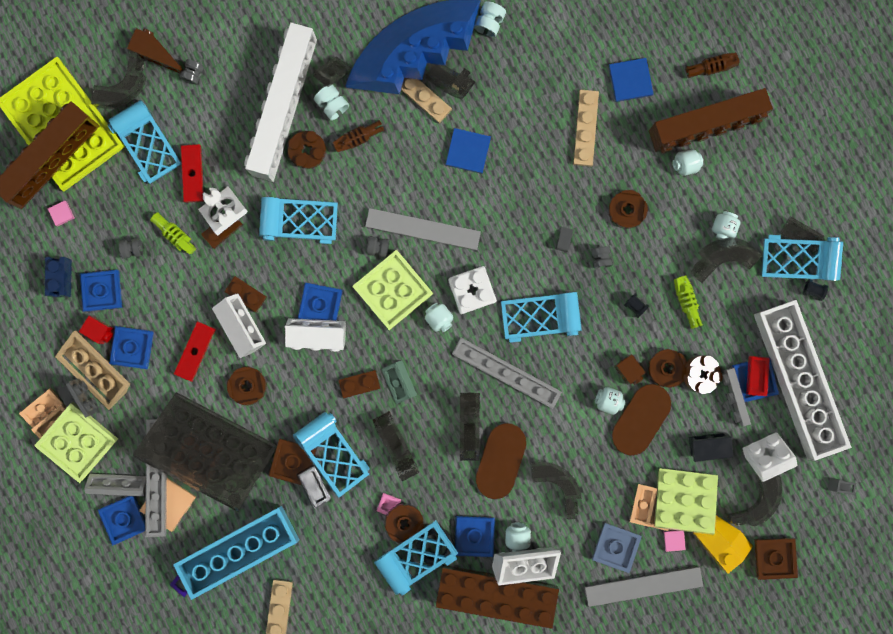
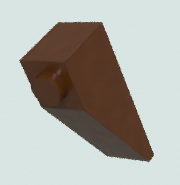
M144 28L143 30L135 29L127 47L131 54L179 74L181 71H184L154 37L153 32Z

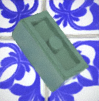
M402 360L381 369L396 404L417 396Z

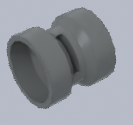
M187 59L184 64L185 69L181 71L179 77L197 85L199 81L198 76L203 72L204 66Z
M370 236L367 255L374 256L377 253L380 257L387 258L390 240L382 239L378 241L377 237Z
M133 238L132 241L126 239L119 241V251L122 259L130 258L133 255L135 257L143 256V251H139V246H142L140 238Z
M609 246L591 249L592 256L594 257V269L601 266H613L612 260L609 257L611 253Z

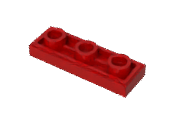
M182 145L184 202H204L201 145ZM195 171V175L190 177V173Z
M197 321L174 375L193 382L215 333V328ZM194 348H197L198 353L196 355L193 354Z

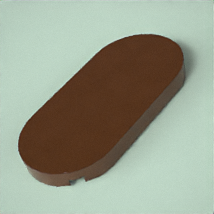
M649 384L635 392L612 430V441L618 451L626 455H638L647 449L671 410V398L664 388Z
M501 424L490 432L476 474V484L479 491L490 499H500L507 496L514 486L526 449V437L523 431L514 424Z

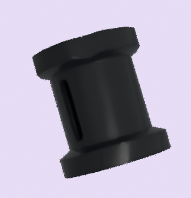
M808 279L802 294L805 296L811 295L818 298L819 301H823L828 292V285L824 284L822 286Z
M636 293L624 304L625 307H629L636 314L637 318L649 307L648 304H644L637 297Z

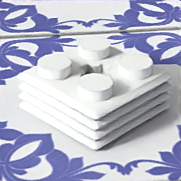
M484 266L448 279L460 314L476 310L497 301ZM470 285H472L473 288L477 287L475 295H472V293L467 292V290L470 289Z
M773 433L743 447L746 460L763 482L797 466L796 456L778 433Z

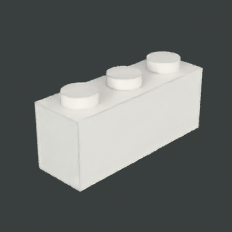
M239 294L224 298L212 308L239 358L252 354L266 344Z
M288 318L285 325V347H291L295 350L310 348L315 351L320 349L340 351L344 349L346 321Z

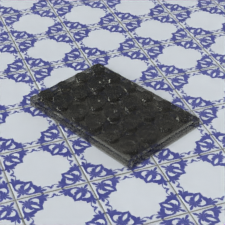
M176 392L133 453V457L239 512L275 453L277 445Z

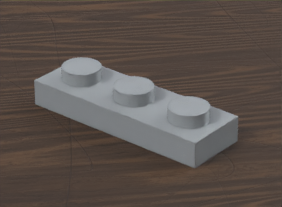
M735 368L723 370L722 380L725 386L728 385L730 392L727 394L729 403L733 404L735 412H733L734 420L740 426L750 425L751 422Z
M89 474L84 490L86 494L144 496L146 476Z

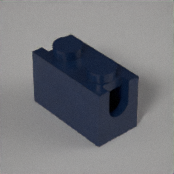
M45 257V296L71 297L72 259L60 257V259Z

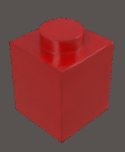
M90 315L79 330L81 334L98 344L109 342L113 336V328Z

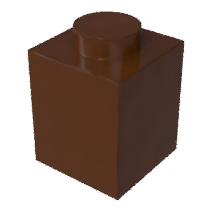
M632 354L614 365L627 385L632 383L636 385L643 380L642 375L646 373Z

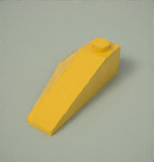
M717 515L714 535L692 532L726 573H730L741 564L753 547L740 530Z

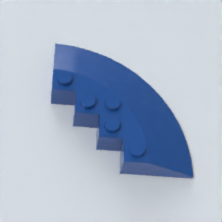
M447 0L418 8L395 20L375 36L363 50L349 74L345 85L346 88L400 95L404 78L422 80L427 63L445 65L449 49L468 51L481 0Z

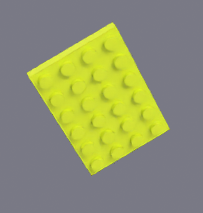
M55 57L0 97V108L28 146L34 141L35 135L42 132L47 127L49 120L55 118L60 113L61 108L70 101L100 125L52 177L60 189L65 192L125 148V145L115 133L111 132L107 121L60 58Z

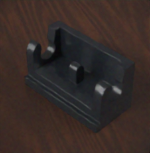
M727 432L689 437L690 453L693 456L694 462L733 458L732 438Z

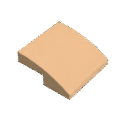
M50 387L19 414L32 427L31 430L38 438L41 439L67 407Z
M167 478L166 529L172 532L183 515L188 511L196 496ZM146 501L140 509V512L145 514Z
M638 484L630 519L631 523L654 527L657 488Z

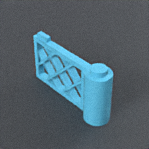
M142 100L108 119L110 122L108 124L109 129L113 134L117 133L140 168L141 171L138 174L144 183L148 181L151 184L182 165ZM149 122L154 127L152 135L143 133L144 125ZM131 133L138 134L136 145L129 144L125 137ZM142 136L151 137L149 148L140 146ZM155 139L164 142L163 151L153 149ZM139 149L148 150L146 161L139 160L137 157ZM152 152L162 154L160 164L150 162ZM165 155L172 156L176 163L170 167L164 166ZM148 166H158L157 175L150 178L147 173Z
M262 197L259 236L263 237L265 241H274V238L280 237L320 240V244H332V241H336L338 203ZM284 204H292L297 210L291 216H288L284 212ZM306 205H310L316 210L309 218L301 211ZM325 206L334 207L333 215L328 219L320 212ZM298 212L306 219L300 226H297L291 220ZM316 214H319L325 220L318 228L310 221ZM288 221L296 228L290 234L283 233V225ZM307 222L315 229L310 235H305L300 230ZM328 223L332 228V236H324L319 230Z
M768 235V238H764L762 277L840 280L843 241H840L839 237H828L827 240L820 241L781 239V235ZM769 243H777L781 248L773 256L768 251ZM791 244H797L801 250L792 257L786 248ZM811 244L818 245V253L811 257L805 249ZM784 251L790 259L781 265L775 258ZM804 252L810 260L801 267L795 258ZM774 260L780 268L774 273H766L767 265ZM793 261L799 269L795 273L789 274L784 268ZM811 262L817 266L816 275H810L804 270Z
M577 292L501 301L505 339H509L510 343L520 342L522 337L567 333V336L578 335V331H582ZM555 299L556 307L551 313L542 307L546 300ZM528 302H533L538 306L532 315L523 309ZM514 304L519 308L513 318L506 313V305ZM540 308L549 314L543 323L534 318ZM521 310L530 317L524 326L515 320ZM507 316L511 319L509 323H507ZM552 317L558 322V329L549 330L544 325ZM531 319L541 325L536 332H530L525 328ZM514 321L521 329L517 334L509 335L508 326Z
M323 412L293 434V437L339 498L367 477L370 468L364 460L360 461L338 431L335 425V417L331 413ZM333 434L339 439L338 447L327 446L328 439ZM315 447L324 448L322 459L315 458L311 450ZM327 448L337 450L336 461L325 459ZM340 450L349 453V463L339 462ZM325 462L335 463L334 474H327L324 471ZM338 464L348 465L347 477L337 475ZM351 467H359L363 474L358 478L350 477ZM336 478L346 479L345 488L340 492L335 486Z
M435 520L374 561V564L396 595L400 593L402 596L411 589L410 585L444 563L448 566L457 560L456 555L458 552ZM433 527L438 533L437 540L427 538L428 531ZM415 539L423 541L422 550L412 548ZM426 542L437 544L435 553L425 551ZM440 545L447 546L451 553L447 556L440 555ZM399 550L408 551L407 560L400 559L396 552ZM411 552L421 554L420 563L410 561ZM424 555L435 557L434 565H424ZM409 565L419 567L418 575L414 578L408 571Z

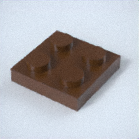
M280 438L269 476L301 485L296 474L313 465V462L297 443ZM317 448L311 450L314 457L316 455Z
M795 538L754 539L758 580L798 578Z

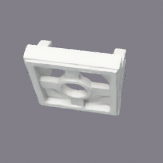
M226 187L221 192L216 188H209L210 195L205 192L203 193V200L206 204L198 209L217 236L248 212L229 187ZM224 199L233 200L228 205H222L221 203ZM216 206L218 208L216 214L210 217L212 208ZM224 209L225 214L222 215L220 212Z

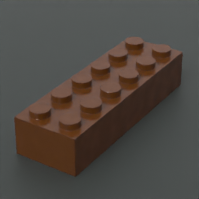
M763 88L657 121L650 128L649 134L655 152L661 151V153H666L673 150L672 147L677 145L682 148L690 145V142L696 139L697 142L707 140L708 136L715 134L717 137L727 133L726 131L732 128L733 131L740 130L748 123H751V125L763 122L762 119L768 117L773 108L767 90Z
M72 101L65 104L61 108L60 113L55 118L49 120L47 127L35 135L34 141L29 146L24 147L19 157L11 161L7 165L6 170L0 175V197L7 203L22 210L100 125Z
M443 565L436 608L553 629L559 588L556 585L535 581L498 586L495 574Z

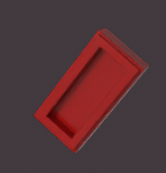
M749 356L746 395L767 396L770 358Z

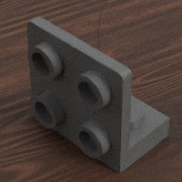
M80 378L66 383V386L57 390L66 407L72 402L76 403L85 418L98 412L96 400L90 397L87 392L88 387L86 383L81 381Z

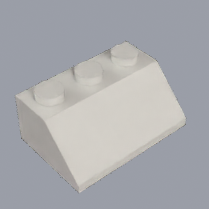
M549 547L494 554L492 568L498 586L554 579L561 555L560 550Z

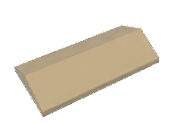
M76 330L73 331L55 356L77 379L80 378L81 381L86 383L88 390L108 410L118 402L130 386V383ZM63 354L111 401L110 403L62 357Z

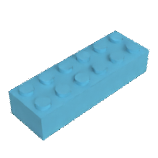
M280 506L173 565L192 600L296 544L299 538L283 507Z

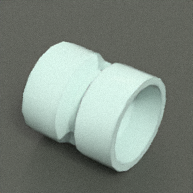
M486 1L481 8V16H478L474 29L483 34L486 28L489 30L487 36L496 37L500 28L499 23H502L506 10L494 2Z
M333 84L322 88L314 97V101L320 108H324V113L331 121L339 117L336 113L338 110L343 114L349 108L348 102L343 96H339V92Z

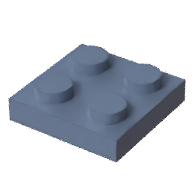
M604 522L592 560L630 573L642 536Z

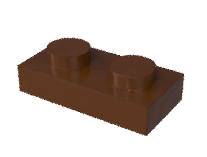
M238 219L218 236L211 227L201 235L215 249L243 224Z
M234 276L224 291L230 296L239 294L244 305L256 313L267 298V296Z
M376 370L339 380L343 399L381 389Z

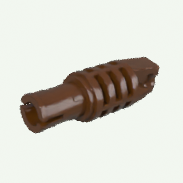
M736 52L703 59L701 63L686 66L685 70L686 74L688 73V78L701 74L709 76L736 67L740 61Z
M380 120L366 127L359 126L344 133V135L332 142L336 152L353 149L370 140L369 137L383 132V126L375 129V127L382 125Z

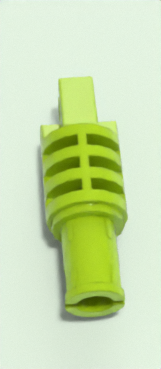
M159 212L151 217L150 222L156 225L162 231V236L179 251L184 250L188 254L194 253L197 248L189 242L191 238L176 224L169 223Z
M687 276L674 279L676 295L680 301L682 312L687 315L690 328L694 329L703 326L697 311L699 305Z

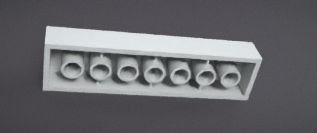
M291 22L289 28L285 29V42L278 51V57L280 58L278 64H275L273 67V81L268 84V97L262 103L261 111L263 113L261 119L258 118L256 122V136L251 139L250 148L252 149L244 162L245 169L251 176L274 182L317 42L312 28Z
M797 300L753 314L807 459L816 461L852 448Z

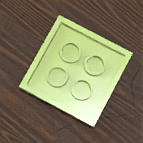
M397 250L353 285V288L389 331L433 295V292Z
M72 402L35 444V447L77 482L81 483L116 443L118 438L93 417L88 416L85 418L78 405Z
M659 468L654 527L714 535L718 475Z

